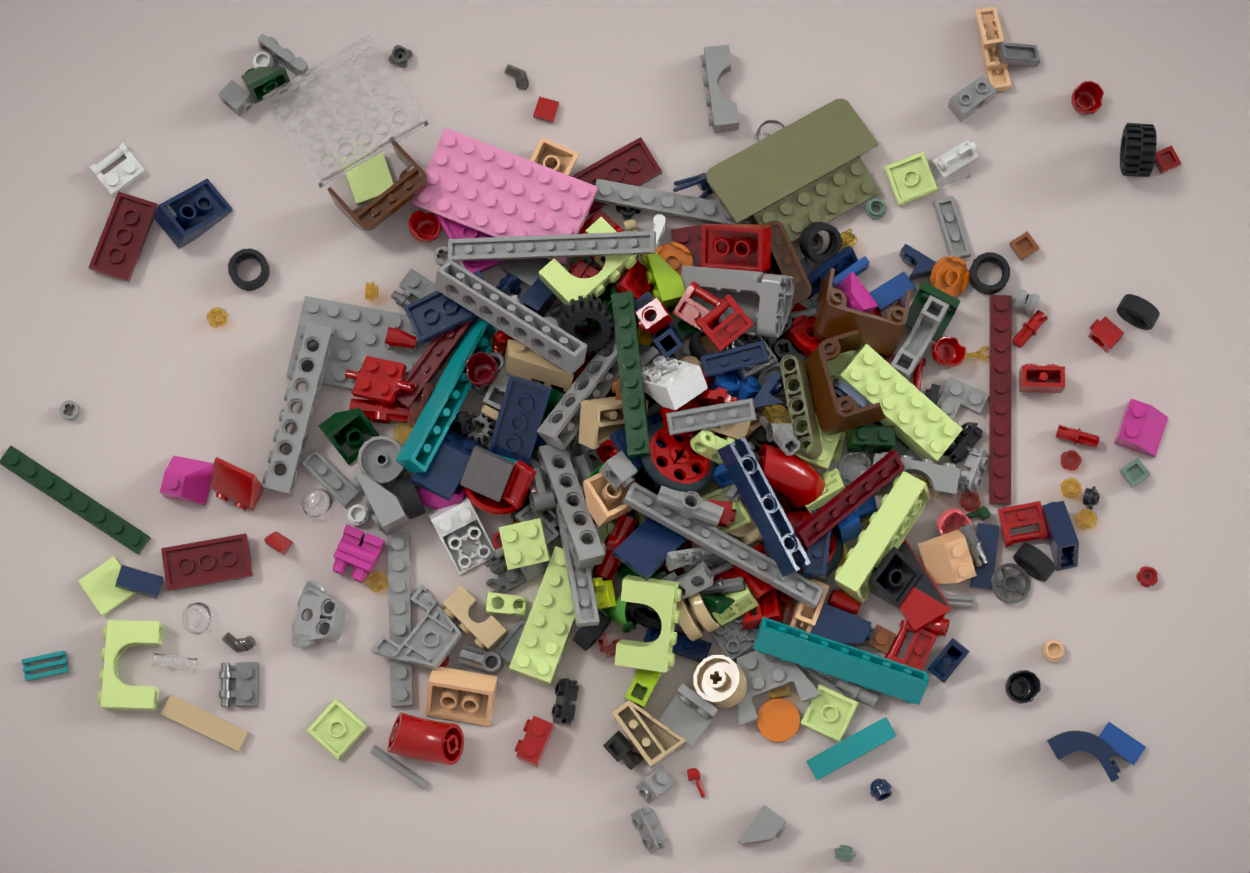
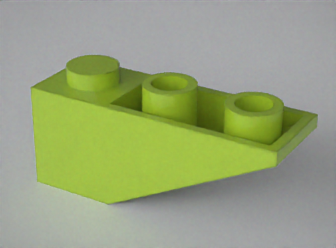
M657 253L640 254L642 264L646 265L648 269L646 272L648 283L653 284L654 290L652 294L654 299L658 298L666 308L677 306L685 293L681 276Z
M638 669L624 697L625 701L630 700L645 710L663 672Z

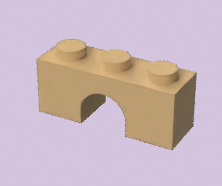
M462 585L442 603L445 607L443 611L451 620L456 618L461 623L459 625L460 629L467 635L471 633L476 638L474 642L482 650L486 648L490 652L508 634L507 630L492 615L481 623L470 619V612L477 604V601Z

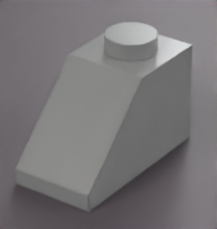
M764 805L738 843L745 845L771 841L775 836L780 838L786 829L784 826L786 820Z

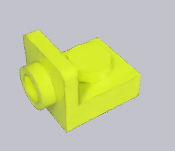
M603 577L593 578L592 582L597 609L616 606L612 580L603 581Z

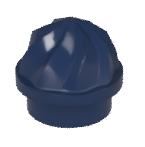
M878 778L871 783L870 794L872 797H875L876 801L885 800L892 795L891 785L885 779Z

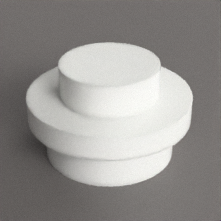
M259 52L254 56L253 66L255 69L258 67H273L274 61L269 53Z
M356 504L350 507L347 517L353 525L361 526L368 521L369 512L364 505Z

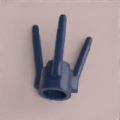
M706 173L674 182V185H683L674 188L673 192L698 185L701 191L705 190L698 198L704 199L714 193L706 180Z
M507 273L505 278H502L495 288L501 289V292L507 295H512V293L519 295L522 290L519 287L522 281L517 276Z

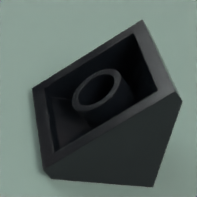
M892 547L869 579V591L895 608H898L922 573L896 547Z

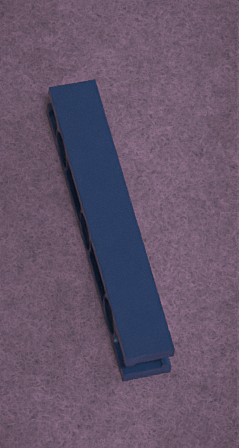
M745 436L717 450L782 576L790 575L800 570V568L809 565L811 562Z

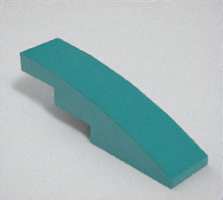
M884 717L806 762L816 780H820L897 737V734L887 717Z

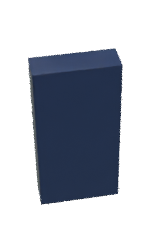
M122 565L115 587L157 599L164 577Z

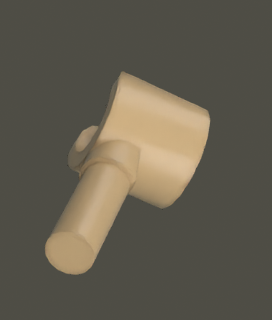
M635 220L624 221L626 231L639 232Z

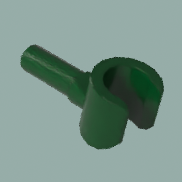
M985 506L978 508L972 513L965 514L969 519L978 516L981 521L991 516Z

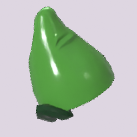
M621 595L615 597L616 606L601 609L611 620L623 626L622 632L629 633L637 628L635 627L637 623L629 615L631 602L621 601Z

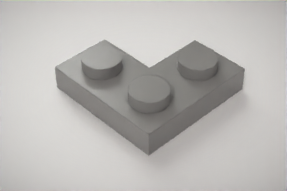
M950 376L936 406L952 420L960 406L980 415L989 394Z

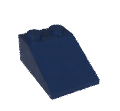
M207 178L159 204L153 218L178 249L203 235L230 214L233 209Z
M448 429L426 472L415 473L411 482L449 501L461 486L460 482L476 445L481 447L482 445Z

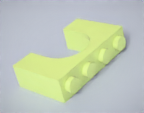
M602 217L586 230V234L616 232ZM637 255L604 256L606 262L603 269L597 275L585 279L571 275L554 258L539 271V277L564 304L570 305V300L574 298L576 301L578 296H583V298H587V295H592V298L600 296L610 282H616L626 268L630 269L634 266Z
M631 575L623 578L621 601L640 603L652 607L661 619L662 630L659 638L652 642L621 639L616 644L615 665L665 673L674 666L675 654L672 653L673 645H676L677 632H674L675 624H678L679 611L676 608L682 594V590L678 589L679 582L649 578L646 581L642 577Z
M107 620V626L103 628V638L106 639V644L101 652V658L104 660V669L100 670L102 690H99L98 703L104 709L157 711L159 689L154 686H130L124 684L119 678L117 664L123 652L133 646H162L163 624L159 621Z

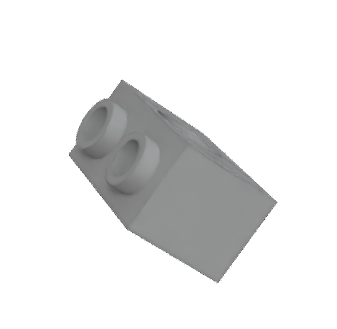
M983 74L951 97L948 107L958 120L962 122L993 100L996 89Z

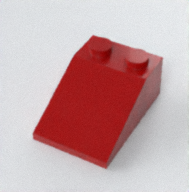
M702 224L701 267L763 272L770 269L771 226L755 224Z
M216 457L212 480V490L216 493L215 497L224 502H227L229 499L235 502L234 506L243 511H246L247 508L253 511L265 489L254 474Z

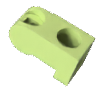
M703 429L691 438L690 444L696 453L722 465L724 463L717 450L734 442L735 439L729 436L722 439L715 436L712 431Z
M488 592L485 614L523 617L526 614L527 598Z

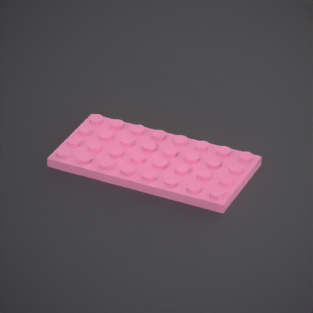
M445 127L425 172L428 184L425 189L414 197L412 205L491 237L579 234L596 196L598 187ZM569 257L555 259L560 264L566 266Z

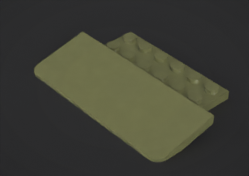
M835 99L711 167L706 173V180L735 224L751 216L756 225H763L769 221L776 220L783 224L791 243L800 239L803 230L809 224L814 222L828 223L881 193L860 158L861 155L876 148L879 144L850 103L845 99Z

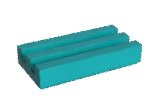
M64 650L22 659L26 682L69 673L67 655ZM62 657V660L29 667L31 663ZM63 665L61 669L30 675V671Z

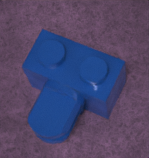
M735 371L716 376L710 388L714 391L715 388H724L728 390V395L739 400L750 398L754 400L762 386L754 375L742 380L738 372Z
M873 495L835 525L843 543L859 537L862 532L860 519L877 512L876 499Z

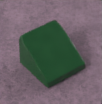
M720 594L701 597L707 610L722 614L735 602L734 599Z

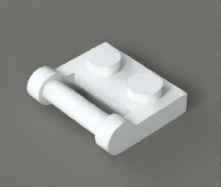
M123 142L118 145V149L98 164L90 166L92 172L112 197L146 173L145 169ZM125 155L127 159L108 173L102 174V170L121 156Z

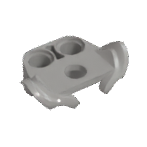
M308 581L298 601V614L296 622L293 623L292 645L307 647L314 644L316 640L321 639L336 642L342 635L347 608L343 603L328 596L322 585L314 581ZM312 610V618L309 621H305L303 618L304 612Z

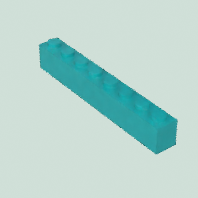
M484 319L475 320L460 341L395 460L410 473L426 472L473 384H471L466 376V361L472 354L478 352L490 353L497 340L495 337L497 333L495 327Z
M765 617L762 618L754 638L753 649L761 654H770L782 661H790L803 668L817 670L823 675H832L848 683L853 682L865 689H873L886 696L900 698L906 703L919 705L929 683L928 672Z

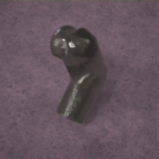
M508 64L505 74L514 77L517 89H527L529 80L526 71Z
M228 632L222 638L223 642L238 653L249 651L255 645V639L252 636L236 639Z

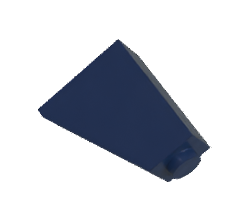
M539 277L522 296L520 302L544 318L558 297Z
M1064 501L1050 502L1043 505L1048 542L1056 571L1078 567L1079 541Z
M823 603L811 633L848 646H862L865 640L869 642L873 629L870 628L872 622Z

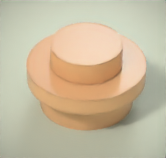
M1049 640L1044 644L1042 652L1047 660L1056 662L1064 656L1065 649L1060 641Z

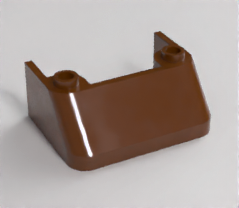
M393 137L390 139V143L396 155L407 168L401 172L396 183L366 207H358L352 211L331 187L327 189L335 205L352 224L365 231L375 229L425 189L428 184L426 173Z
M776 220L769 221L763 225L771 226L770 263L778 271L779 275L793 277L794 293L791 305L793 306L807 299L812 292V287L783 224Z
M831 268L820 283L813 325L814 336L818 340L824 341L825 339L858 329L864 345L868 344L882 358H889L895 352L907 322L912 290H907L896 306L889 308L886 318L846 307L847 297L845 293L840 289L832 287L835 269Z
M858 329L825 339L803 361L807 369L817 420L821 431L826 435H834L886 419L880 402L858 409L857 402L853 397H836L827 361L837 358L841 353L864 346Z

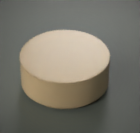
M754 531L746 535L741 542L754 548L762 543L763 538L759 531Z

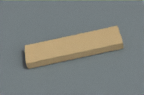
M170 695L161 712L162 716L237 752H240L249 734L248 731Z

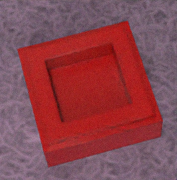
M539 96L533 118L554 123L559 102Z
M1172 145L1156 152L1155 163L1161 174L1181 165Z

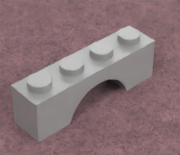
M729 44L704 47V55H700L701 67L706 69V74H703L704 87H708L709 94H705L706 106L711 107V113L708 114L709 126H713L714 133L739 130L737 103L725 99L720 94L717 86L720 79L725 74L731 72Z
M931 295L920 312L907 340L891 363V366L908 381L948 311L949 304Z
M881 451L879 454L875 453L873 465L889 452ZM901 455L900 459L905 467L903 471L924 477L930 483L933 494L955 498L961 470L956 468V465L950 463L937 465L932 460L923 459L921 462L913 460L914 458L911 456ZM897 476L889 481L886 486H891Z

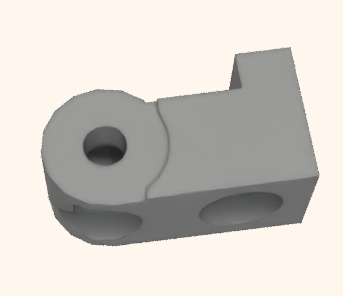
M702 561L696 564L695 568L675 577L671 581L679 582L678 589L682 590V600L712 586L714 576L706 563Z

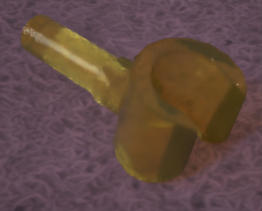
M983 346L976 352L966 353V358H978L980 361H986L990 356H984L982 351H988L990 348Z

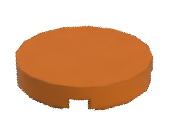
M671 242L663 244L656 249V253L680 276L682 266H693L691 253L682 244Z
M948 255L942 257L935 263L931 271V285L953 297L962 294L970 278L966 262L956 256Z
M781 698L771 699L765 702L759 709L757 728L767 740L775 743L785 742L797 733L800 725V714L790 701Z

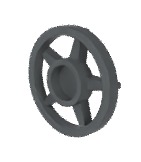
M1003 564L992 574V591L1004 603H1019L1029 594V576L1017 564ZM1005 568H1015L1020 573L1016 576L1009 575ZM1001 570L1004 578L1002 582L996 583V576ZM1022 575L1026 583L1025 591L1020 588L1019 578ZM997 587L1004 589L1005 598L998 592ZM1014 591L1022 594L1017 600H1009L1011 593Z

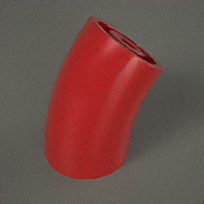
M767 444L762 445L758 454L761 459L758 460V463L773 490L784 496L795 507L809 505L821 496L825 488L824 479L810 464L794 454L786 455L778 447Z
M400 712L394 722L387 750L390 753L412 759L454 765L463 753L464 735L458 724L424 719Z

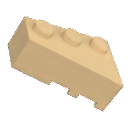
M508 340L505 354V373L530 381L532 378L543 381L544 385L551 387L552 384L564 388L563 391L565 392L569 390L572 385L573 374L571 375L519 341Z
M615 396L581 401L578 443L596 449L600 447L599 444L607 439L611 440L609 437L612 433L625 428L622 400H615ZM645 399V402H646V411H647V415H648V402H649V400H646V399Z
M630 700L612 712L613 718L650 769L686 744L684 738L677 735Z

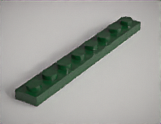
M633 291L611 294L627 452L629 458L651 455L634 293Z
M10 445L0 459V465L137 555L141 553L151 539L150 536Z

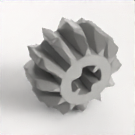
M480 413L479 417L472 419L473 431L470 434L461 435L476 443L481 442V445L486 446L485 440L491 441L492 437L490 435H493V428H495L496 422H491L492 418L489 416L485 418V414ZM476 426H481V433H477Z

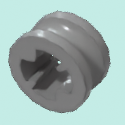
M440 246L434 252L435 262L441 267L449 261L448 256L445 261L442 258L438 259V257H441L440 253L448 254L447 246Z
M65 401L60 406V414L67 420H75L80 415V407L74 401ZM69 405L72 408L75 406V409L73 410V415L71 416L68 413L67 415H65V412L67 411V406Z

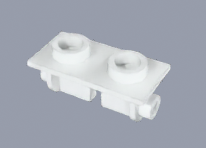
M966 140L933 160L943 178L979 157L975 151L977 149L976 144L973 141L970 143L969 140Z

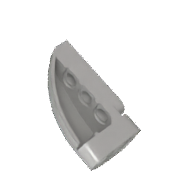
M682 266L681 279L686 290L690 283L694 281L700 285V288L719 299H724L728 294L732 296L753 322V325L743 334L780 337L792 305L794 293V279L792 276L755 271ZM694 295L692 298L696 303L710 311L715 308L714 305L697 295ZM729 307L721 315L718 323H721L734 312L732 308Z

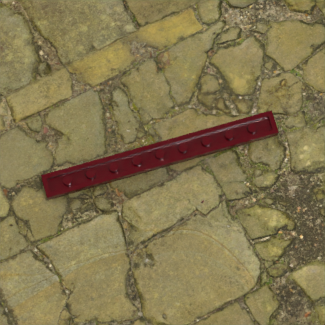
M990 295L989 504L997 505L1011 504L1012 295Z

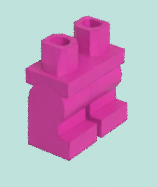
M346 524L342 539L333 555L335 561L332 570L344 576L347 567H352L354 571L351 579L363 583L367 575L372 574L373 568L378 562L386 543L379 537L369 533L365 535L364 531Z

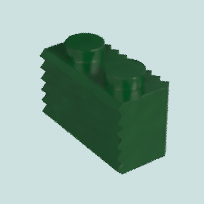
M863 425L850 429L847 432V451L849 453L851 451L853 453L855 451L857 453L859 451L861 453L890 452L895 445L894 426Z

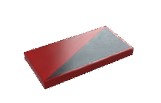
M905 539L898 550L922 575L898 609L915 633L951 612L952 608Z

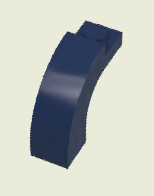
M649 291L635 300L636 312L654 300ZM657 314L651 315L649 322L655 320ZM672 322L652 335L654 343L665 358L684 346L683 340Z
M1072 730L1059 733L1047 740L1058 760L1070 753L1085 751L1091 753L1100 761L1111 782L1119 779L1117 775L1121 772L1115 760L1110 762L1108 759L1116 755V753L1099 736L1086 731Z

